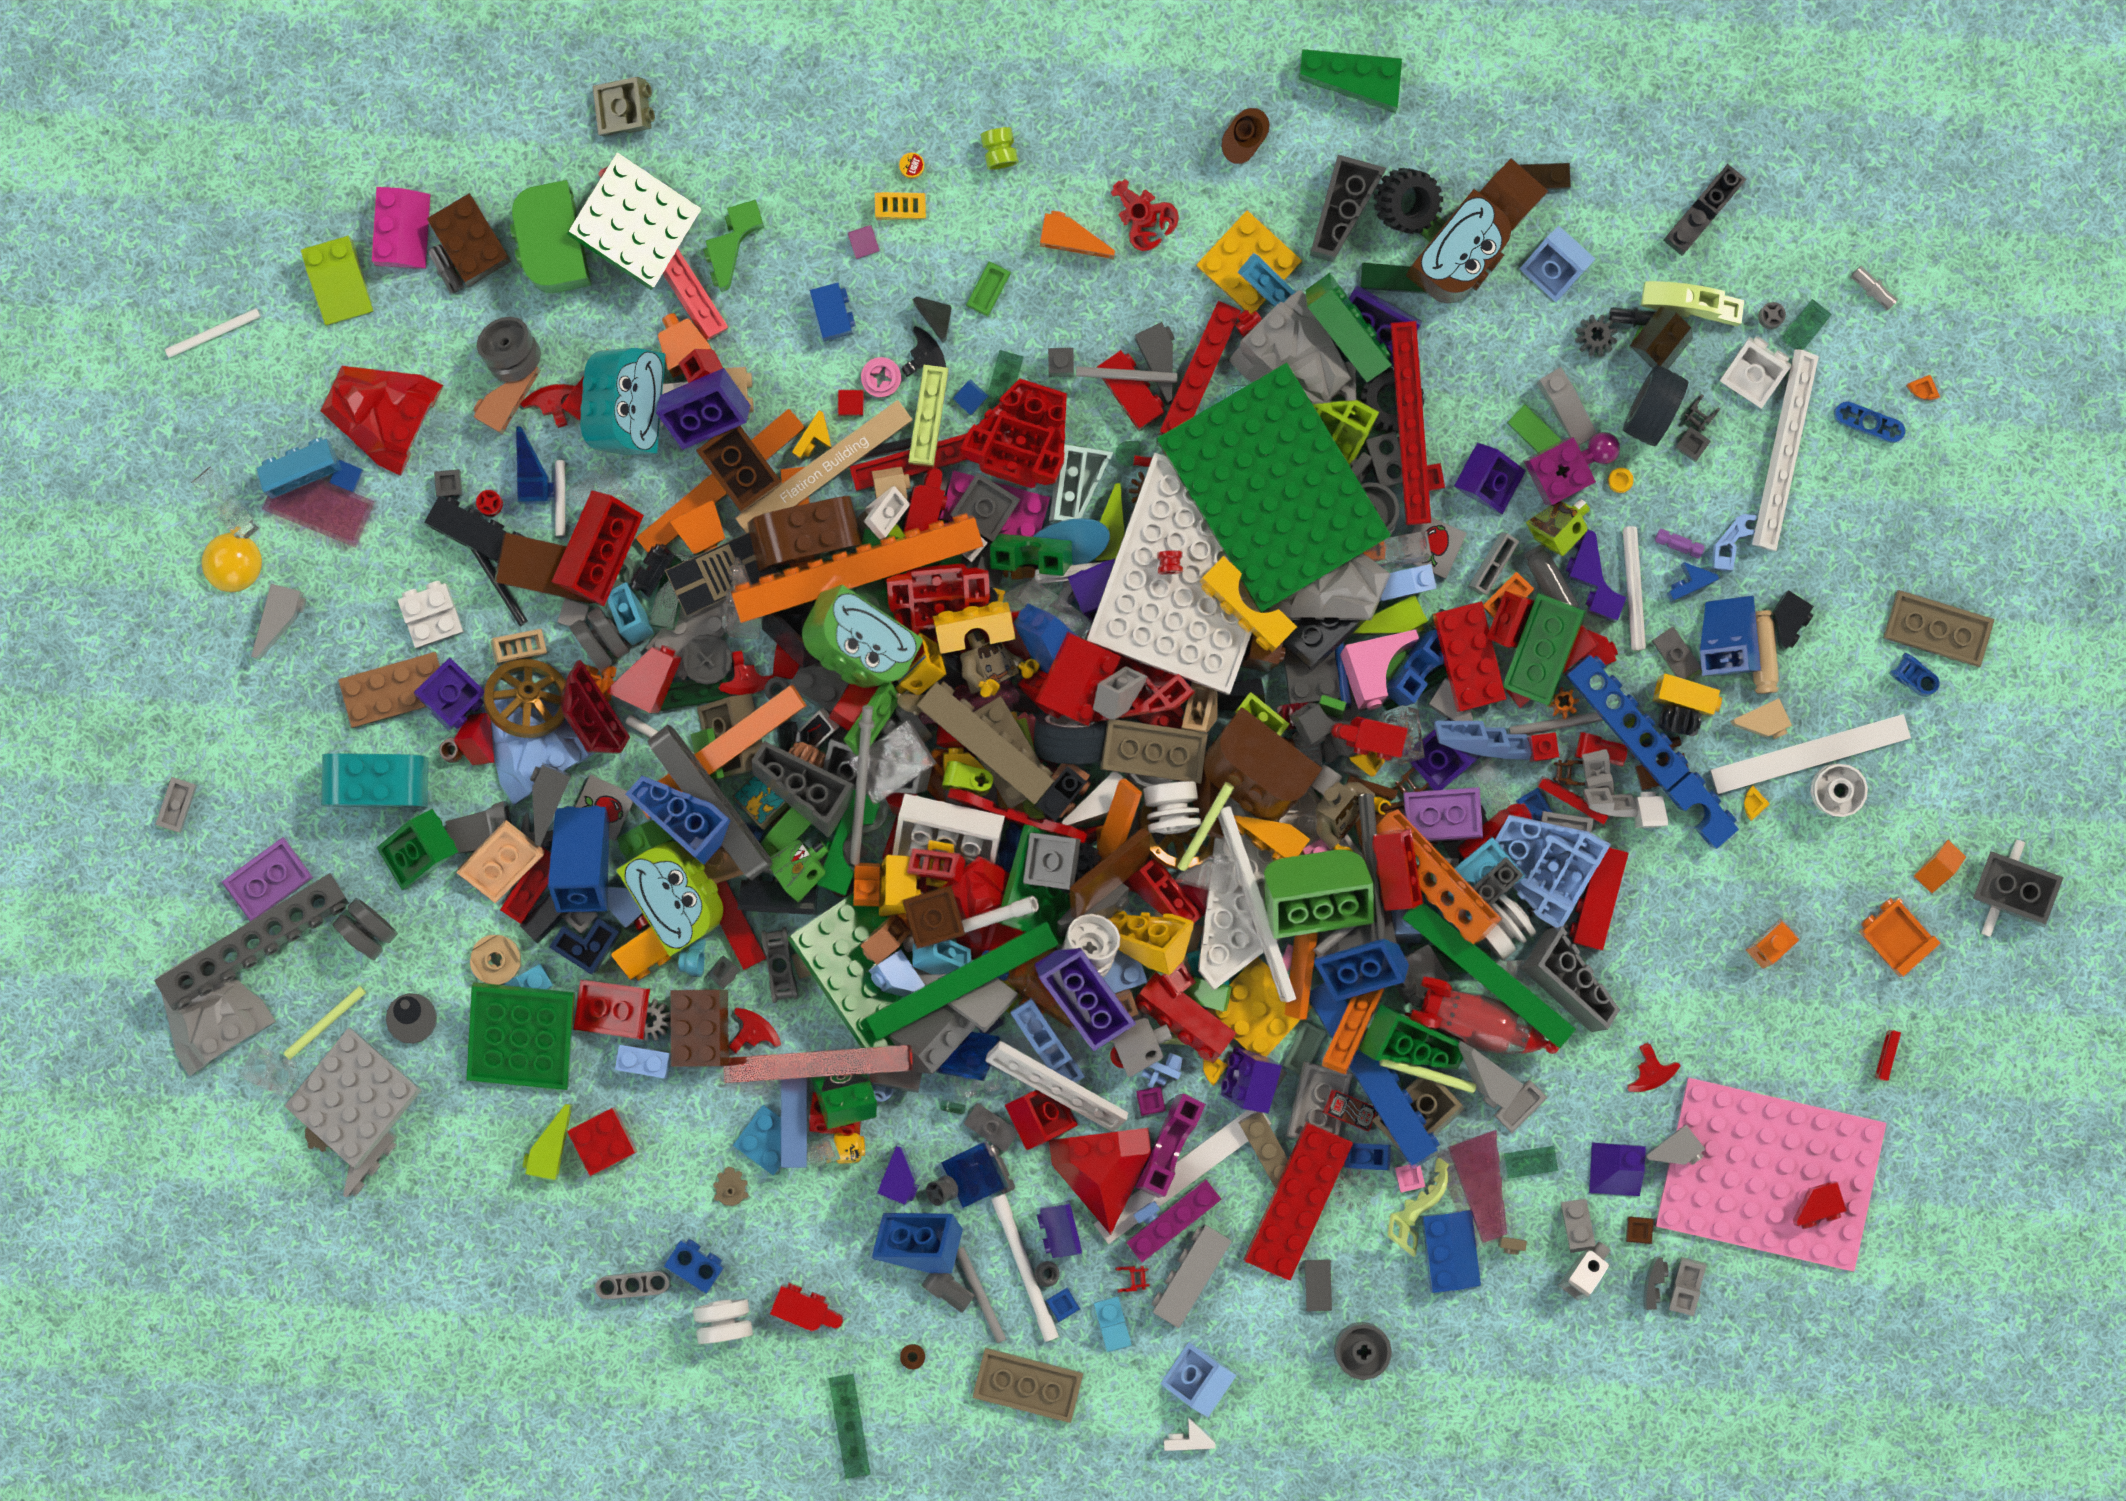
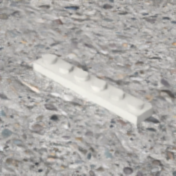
M1001 1041L987 1054L986 1062L1112 1132L1116 1131L1127 1120L1128 1112Z

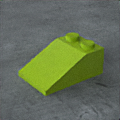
M349 235L300 249L325 326L374 312L356 248Z

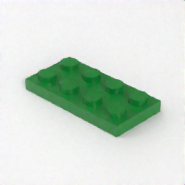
M1538 593L1503 687L1550 706L1586 611Z

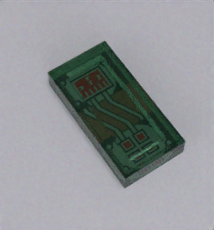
M1812 299L1780 339L1794 350H1804L1832 314Z
M1554 1145L1504 1153L1508 1179L1558 1171Z

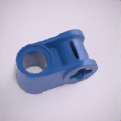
M1904 652L1902 661L1895 670L1892 669L1889 672L1890 675L1922 697L1935 693L1940 686V681L1936 674L1923 666L1912 655ZM1922 678H1927L1932 682V689L1930 691H1926L1921 687Z

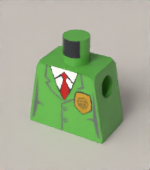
M796 840L770 857L772 860L770 869L784 890L799 902L825 874V869L819 860L829 850L821 840L817 841L810 848L801 840Z

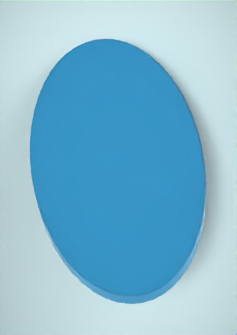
M1077 518L1049 525L1037 532L1033 537L1072 541V565L1087 564L1097 558L1107 547L1110 533L1108 528L1101 522Z

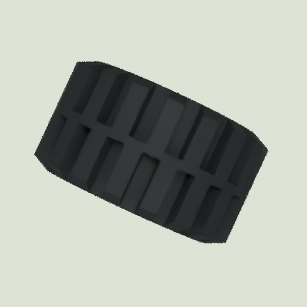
M1398 168V171H1390V176L1384 175L1381 179L1383 181L1382 185L1378 184L1376 187L1379 190L1378 194H1374V200H1377L1374 209L1379 211L1377 217L1383 220V224L1391 227V229L1408 234H1413L1414 232L1421 233L1423 228L1429 229L1432 227L1431 222L1438 220L1437 212L1441 213L1443 208L1439 207L1440 202H1443V196H1439L1442 190L1440 186L1436 185V179L1430 177L1428 173L1410 168ZM1412 187L1416 195L1415 204L1408 213L1404 214L1401 208V200L1404 193Z
M1391 367L1369 382H1366L1360 395V402L1379 411L1373 426L1379 432L1381 430L1386 431V434L1394 431L1399 433L1397 414L1385 413L1377 403L1378 394L1382 389L1395 387L1394 369ZM1421 388V390H1422V403H1423V405H1424V400H1425V399H1423L1424 391H1423V388Z

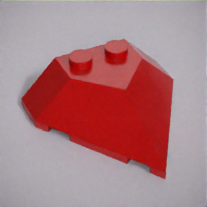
M1114 653L1121 656L1114 673L1124 667H1128L1147 676L1145 684L1128 712L1118 718L1176 709L1195 693L1180 674L1173 675ZM1095 711L1091 722L1108 720V718Z
M1141 1128L1049 1140L1052 1166L1108 1233L1112 1235L1116 1227L1115 1225L1140 1178L1145 1163L1151 1155L1149 1129Z

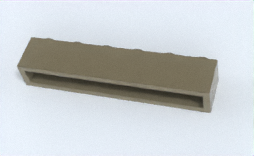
M935 682L916 706L1030 802L1035 804L1054 782L1050 777L1053 773L1043 764L1037 767L1030 760L1033 756L1021 747L1018 751L1012 746L1011 743L1014 740L1006 733L1001 731L998 734L991 728L994 723L983 714L980 718L972 712L974 707L964 698L961 701L957 700L952 695L955 691L945 682H942L941 685Z

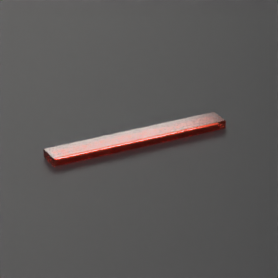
M911 1045L729 1057V1066H723L724 1083L911 1071L913 1067Z

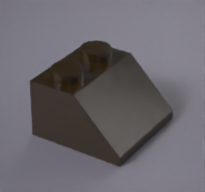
M1660 307L1629 346L1652 369L1656 365L1669 369L1693 339L1692 328L1677 312Z

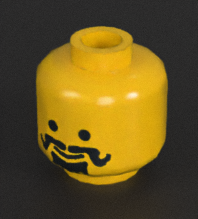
M841 1133L834 1134V1140L829 1141V1155L835 1156L838 1164L860 1162L862 1156L866 1155L864 1136H859L857 1133L851 1136H845Z

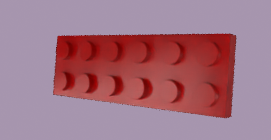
M1306 1121L1243 1259L1245 1262L1291 1281L1353 1145L1352 1141Z

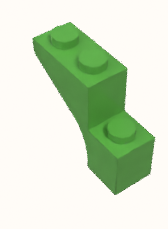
M756 199L727 208L729 215L724 216L728 230H734V232L705 240L707 248H703L706 262H712L714 271L710 272L714 287L719 286L721 292L731 287L738 251L743 239L751 232L764 228Z
M654 820L640 824L617 838L619 849L625 856L626 861L636 858V856L659 844L674 840Z

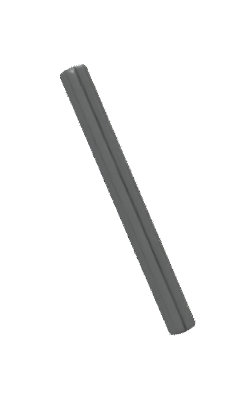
M1368 793L1359 795L1364 861L1373 881L1374 923L1370 924L1371 942L1386 939L1383 903L1380 899L1381 884L1376 873L1377 858L1372 848L1373 835L1377 834L1374 796Z

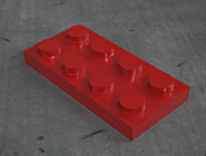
M1482 601L1433 613L1456 711L1461 712L1506 700L1492 640L1486 638L1489 627Z

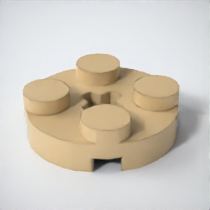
M503 935L485 936L472 949L470 958L472 972L480 981L487 984H505L517 975L521 967V953L514 941ZM492 953L502 956L500 966L490 965L489 961L492 959Z

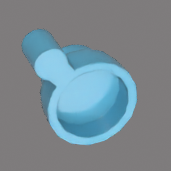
M705 939L696 940L690 944L688 952L680 953V972H686L693 977L702 976L705 963Z

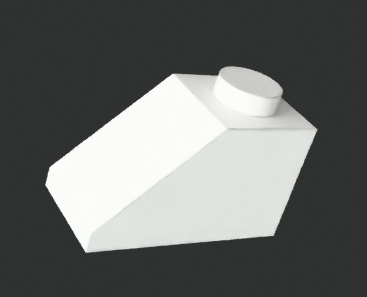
M1640 792L1641 797L1634 798L1638 808L1637 817H1635V828L1668 826L1663 796H1656V792Z

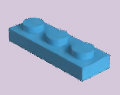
M1255 253L1250 256L1238 271L1273 307L1280 302L1284 303L1291 295L1296 293Z

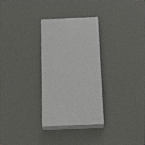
M913 967L924 985L946 975L929 974ZM995 978L949 1002L947 1005L986 1032L1018 998V993L998 978Z

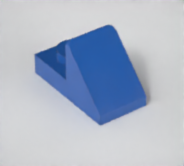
M1683 562L1681 567L1688 583H1685L1684 579L1670 585L1672 590L1666 594L1670 602L1716 582L1719 580V577L1715 573Z
M1353 1143L1345 1160V1168L1390 1171L1391 1145Z

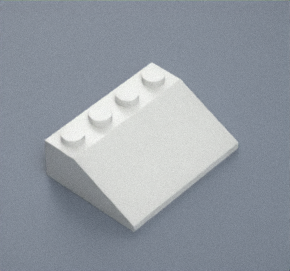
M905 794L898 817L893 855L911 856L913 848L928 850V842L932 840L954 844V853L960 854L965 859L964 868L978 856L995 863L1005 816ZM935 849V851L947 852L944 850ZM921 857L919 864L921 865V869L925 857Z

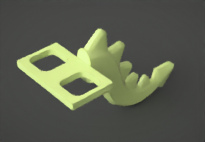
M1438 1158L1435 1164L1434 1172L1439 1173L1434 1178L1437 1185L1428 1186L1429 1194L1423 1191L1419 1192L1416 1201L1405 1200V1209L1403 1211L1390 1214L1388 1237L1413 1257L1417 1253L1419 1233L1410 1226L1416 1224L1419 1215L1439 1202L1447 1188V1168L1449 1164L1441 1158ZM1394 1221L1400 1227L1398 1237L1393 1233ZM1408 1232L1414 1238L1413 1248L1407 1244Z

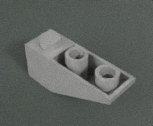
M390 1130L358 1169H354L349 1165L343 1196L346 1198L352 1194L356 1196L365 1186L362 1182L368 1174L373 1176L380 1168L381 1164L378 1161L384 1154L388 1157L396 1148L397 1144L394 1142L398 1137Z

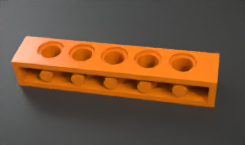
M1398 809L1387 813L1376 826L1377 834L1382 831L1411 828L1415 855L1419 859L1417 869L1420 889L1425 893L1426 899L1443 912L1444 918L1460 930V934L1465 940L1472 944L1483 940L1502 918ZM1431 873L1435 875L1437 880L1436 883L1432 881ZM1448 892L1453 894L1454 902L1449 899ZM1466 910L1470 912L1471 920L1467 918Z

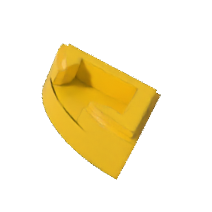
M1753 785L1748 789L1745 795L1746 798H1744V810H1746L1745 813L1750 821L1770 804Z
M1219 1058L1214 1063L1203 1059V1071L1207 1080L1214 1086L1228 1065Z

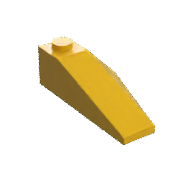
M1117 911L1113 917L1108 919L1116 926L1120 935L1118 950L1146 967L1170 975L1184 960L1194 926L1193 921L1173 914H1164L1163 917H1152L1147 912H1141V915L1137 916L1127 915L1126 911Z

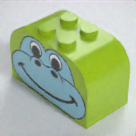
M675 841L659 844L616 869L669 956L674 955L714 930L721 922L723 916V904L717 894L718 888L715 882L710 878L708 879L704 873L703 863L689 853L680 843Z

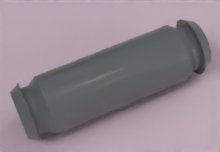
M1541 544L1525 553L1524 559L1527 558L1528 567L1543 594L1578 608L1579 604L1549 552L1545 551L1544 548L1546 546Z

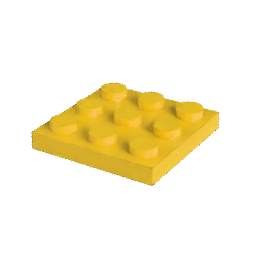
M1246 210L1196 264V267L1244 311L1247 309L1249 313H1253L1260 308L1266 299L1238 273L1253 253L1258 255L1284 281L1300 265L1302 260Z
M1257 957L1229 984V986H1232L1227 1011L1223 1012L1209 1007L1206 1010L1235 1031L1234 1039L1246 1050L1267 1057L1301 1019L1284 1015L1286 1002L1280 1000L1270 968ZM1308 1004L1309 1011L1312 1008V1006Z

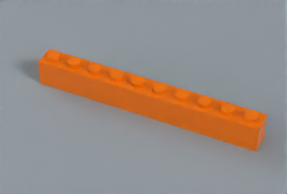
M967 513L959 514L953 517L954 521L944 524L943 520L929 524L930 529L920 531L919 528L904 532L905 536L895 539V536L886 537L880 540L881 544L871 547L870 543L856 547V552L847 554L846 551L838 552L832 555L831 560L825 562L822 559L810 561L807 563L808 567L798 569V566L783 570L784 574L774 577L773 574L762 576L759 578L760 582L750 585L749 581L734 586L735 590L730 592L739 620L743 623L816 600L821 592L839 585H844L848 589L984 547L975 517L973 515L968 516Z

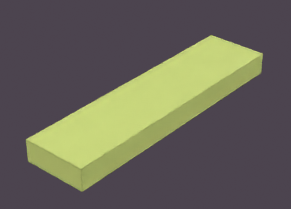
M923 365L909 464L934 467L949 368Z

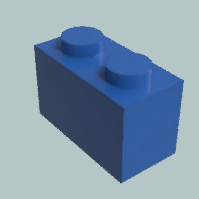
M839 282L810 290L823 341L853 334L851 327L856 326L852 312L847 313L844 304L849 302L846 288L840 289Z

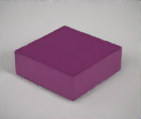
M1161 1086L1136 1091L1141 1116L1166 1111Z

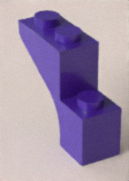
M1587 529V532L1574 545V548L1578 550L1575 558L1570 557L1565 569V571L1569 572L1567 578L1595 588V591H1590L1585 602V605L1589 606L1587 612L1615 623L1620 617L1627 597L1614 592L1604 581L1597 536L1595 532Z

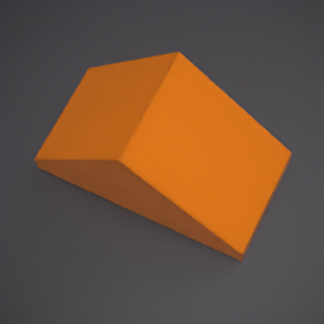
M1947 840L1916 872L1914 877L1930 893H1933L1956 873L1966 859V856Z

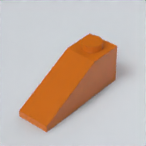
M1051 211V214L1045 213L1040 247L1114 259V249L1070 217H1065L1066 213L1060 211Z

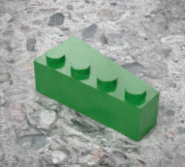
M1302 49L1298 80L1366 102L1369 105L1377 106L1396 114L1399 101L1402 58Z
M1328 273L1306 289L1307 307L1366 382H1369L1392 365L1390 357L1392 352L1384 342L1380 343L1374 328L1364 321L1359 309L1352 304L1331 273Z
M1382 1004L1358 1048L1359 1051L1374 1060L1382 1061L1383 1059L1397 1063L1409 1062L1414 1065L1427 1064L1432 1067L1458 1069L1464 1059L1458 1046L1459 1040L1437 1029L1422 1025L1410 1019V1017Z

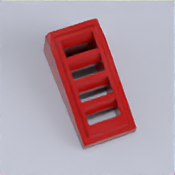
M913 848L907 873L941 881L960 883L965 859L957 853ZM925 857L922 869H919L920 859ZM931 859H934L932 870H929ZM944 861L943 869L939 871L941 862Z

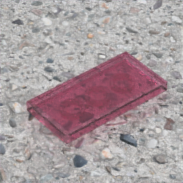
M318 479L272 499L267 496L262 510L356 548L375 501Z

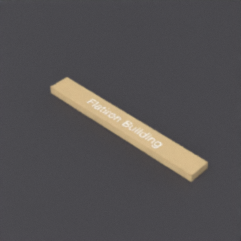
M896 400L735 519L743 530L748 533L747 522L752 518L768 512L797 506L904 428L913 419L899 400Z

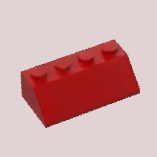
M591 490L552 579V583L572 594L600 606H605L644 515L612 495Z

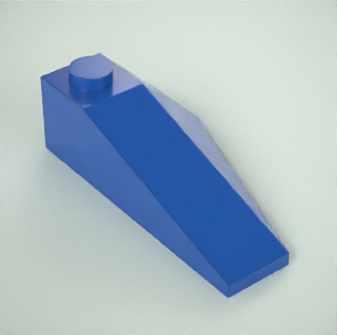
M641 776L625 794L701 863L705 864L722 845L731 820L712 803L673 789L645 776Z

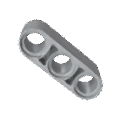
M661 1270L612 1274L601 1277L595 1284V1291L602 1299L658 1295L664 1293L669 1288L671 1280L669 1275ZM659 1275L664 1278L665 1286L662 1289L653 1287L652 1278ZM629 1278H635L639 1281L638 1291L633 1292L627 1288L626 1284ZM604 1280H609L614 1284L613 1293L606 1294L602 1291L601 1284Z

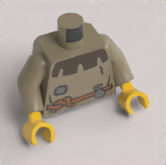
M980 629L966 635L972 649L962 653L960 659L962 663V677L967 681L971 694L980 691L983 697H989L990 694L996 695L1000 688L998 683L1019 673L1018 670L1020 669L1024 678H1030L1033 673H1037L1040 665L1036 660L1028 659L1024 663L1022 658L1011 653L1003 646L1002 642L990 644V641L985 642Z
M1336 782L1324 792V797L1315 808L1317 816L1316 832L1330 849L1352 851L1351 848L1341 846L1339 843L1360 818L1359 795L1373 794L1375 811L1382 815H1385V813L1380 810V806L1383 803L1391 806V803L1382 797H1375V793L1359 782H1348L1345 785Z

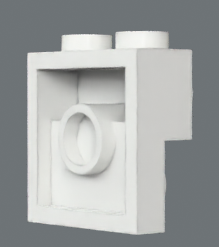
M1749 336L1720 381L1762 409L1790 369L1791 364L1788 362L1790 358L1779 350L1775 353L1767 348L1769 344L1762 338L1756 336L1753 339Z
M435 581L426 585L427 590L418 593L416 589L408 590L402 593L403 598L398 599L405 623L408 626L416 649L464 632L446 583L441 584L440 581Z

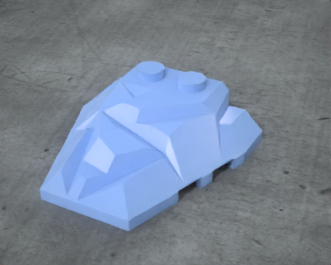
M514 698L494 700V703L501 713ZM540 700L554 717L559 709L551 702ZM482 706V713H486L485 707ZM518 707L507 720L522 725L523 709ZM535 708L531 709L530 726L545 723ZM566 718L556 730L536 738H522L510 735L499 729L491 721L494 761L499 782L514 806L532 795V785L534 782L530 781L535 767L540 768L542 763L566 771L573 765L580 764L595 754L587 752Z
M1512 815L1508 816L1495 839L1525 874V877L1513 886L1518 892L1517 895L1529 903L1534 909L1533 912L1540 919L1554 927L1564 926L1586 885L1611 845L1588 831Z

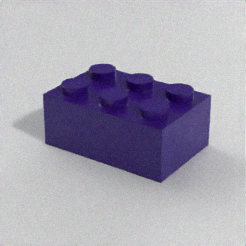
M722 368L660 395L656 414L682 450L745 424L751 405L725 368Z

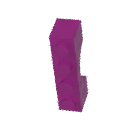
M1184 1093L1175 1096L1136 1188L1157 1198L1166 1196L1176 1174L1175 1167L1179 1154L1188 1136L1196 1128L1206 1105L1205 1103Z
M1204 1179L1164 1213L1130 1237L1126 1243L1139 1260L1144 1262L1222 1199L1209 1182Z

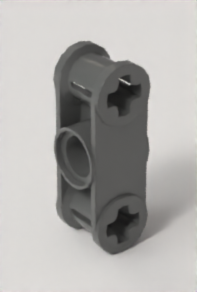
M782 927V930L772 932L761 931L773 1003H777L780 999L792 997L794 1000L798 999L796 980L793 975L789 951L790 945L787 939V928ZM781 938V940L770 942L772 939ZM776 958H782L786 961L787 967L783 972H778L773 968V961ZM786 988H789V989H790V990H786V991H780V992L778 991V990H780V989H786Z

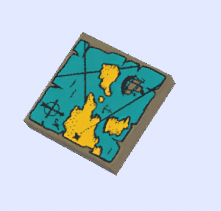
M754 775L731 796L763 830L789 806L788 803Z

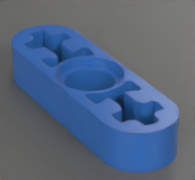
M1842 402L1834 410L1835 420L1839 424L1888 443H1896L1905 435V426L1901 421L1855 403ZM1848 407L1850 408L1849 413L1853 415H1858V411H1861L1862 414L1858 418L1857 425L1854 424L1856 418L1848 417L1844 420L1840 410ZM1870 415L1875 418L1876 426L1874 429L1864 427L1863 418ZM1882 420L1886 421L1883 426L1891 428L1893 425L1897 426L1896 431L1900 432L1899 435L1891 438L1890 432L1884 429L1881 430V434L1877 433L1882 425Z

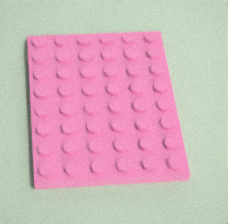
M1687 1078L1676 1131L1682 1126L1687 1125L1705 1148L1701 1152L1704 1157L1693 1165L1689 1162L1686 1165L1668 1164L1655 1226L1854 1272L1887 1123ZM1831 1181L1838 1182L1847 1210L1840 1213L1841 1218L1828 1222L1826 1218L1816 1221V1226L1802 1229V1226L1794 1225L1793 1218L1809 1188Z

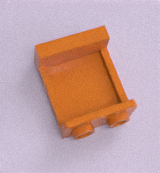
M1890 897L1879 907L1882 910L1875 917L1871 914L1861 923L1863 928L1858 932L1899 977H1904L1941 943L1935 936H1931L1902 904L1901 898L1893 900Z

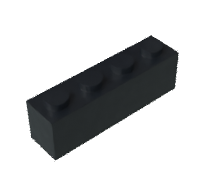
M438 496L424 522L426 526L469 549L479 551L483 556L498 563L504 533H508L503 530L505 526L491 519L490 523L481 518L482 514L470 507L466 511L459 507V501L449 496L446 499ZM513 531L512 533L514 535L523 536L522 534L516 531Z

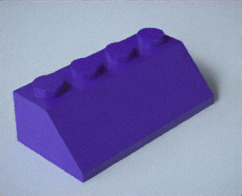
M1082 948L1056 950L1035 964L1039 979L1093 1051L1136 1025L1134 1019Z

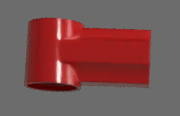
M1580 732L1574 757L1582 759L1583 754L1607 749L1610 764L1623 767L1628 748L1624 744L1604 740L1602 737L1594 734Z

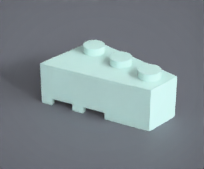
M1064 445V465L1056 483H1054L1049 522L1057 523L1082 517L1113 452Z

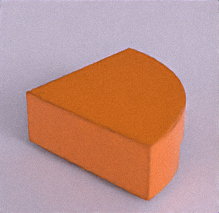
M1931 375L1906 384L1909 391L1920 399L1934 400L1940 398Z

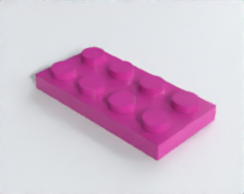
M953 470L946 495L948 497L946 507L941 512L940 520L954 521L951 513L975 476ZM994 482L1020 499V502L999 534L1033 537L1042 529L1050 497Z

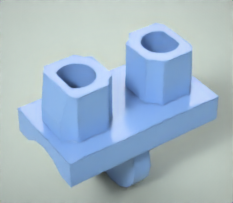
M1170 1053L1165 1065L1155 1062L1148 1066L1153 1068L1154 1072L1144 1069L1141 1076L1150 1079L1147 1087L1153 1088L1155 1082L1163 1086L1165 1085L1167 1079L1159 1076V1072L1179 1079L1181 1075L1179 1070L1183 1058Z

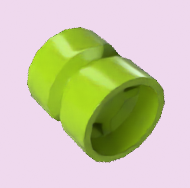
M1011 127L995 128L980 134L982 146L988 150L985 154L988 170L1007 168L1019 163L1016 148L1011 147L1014 143Z

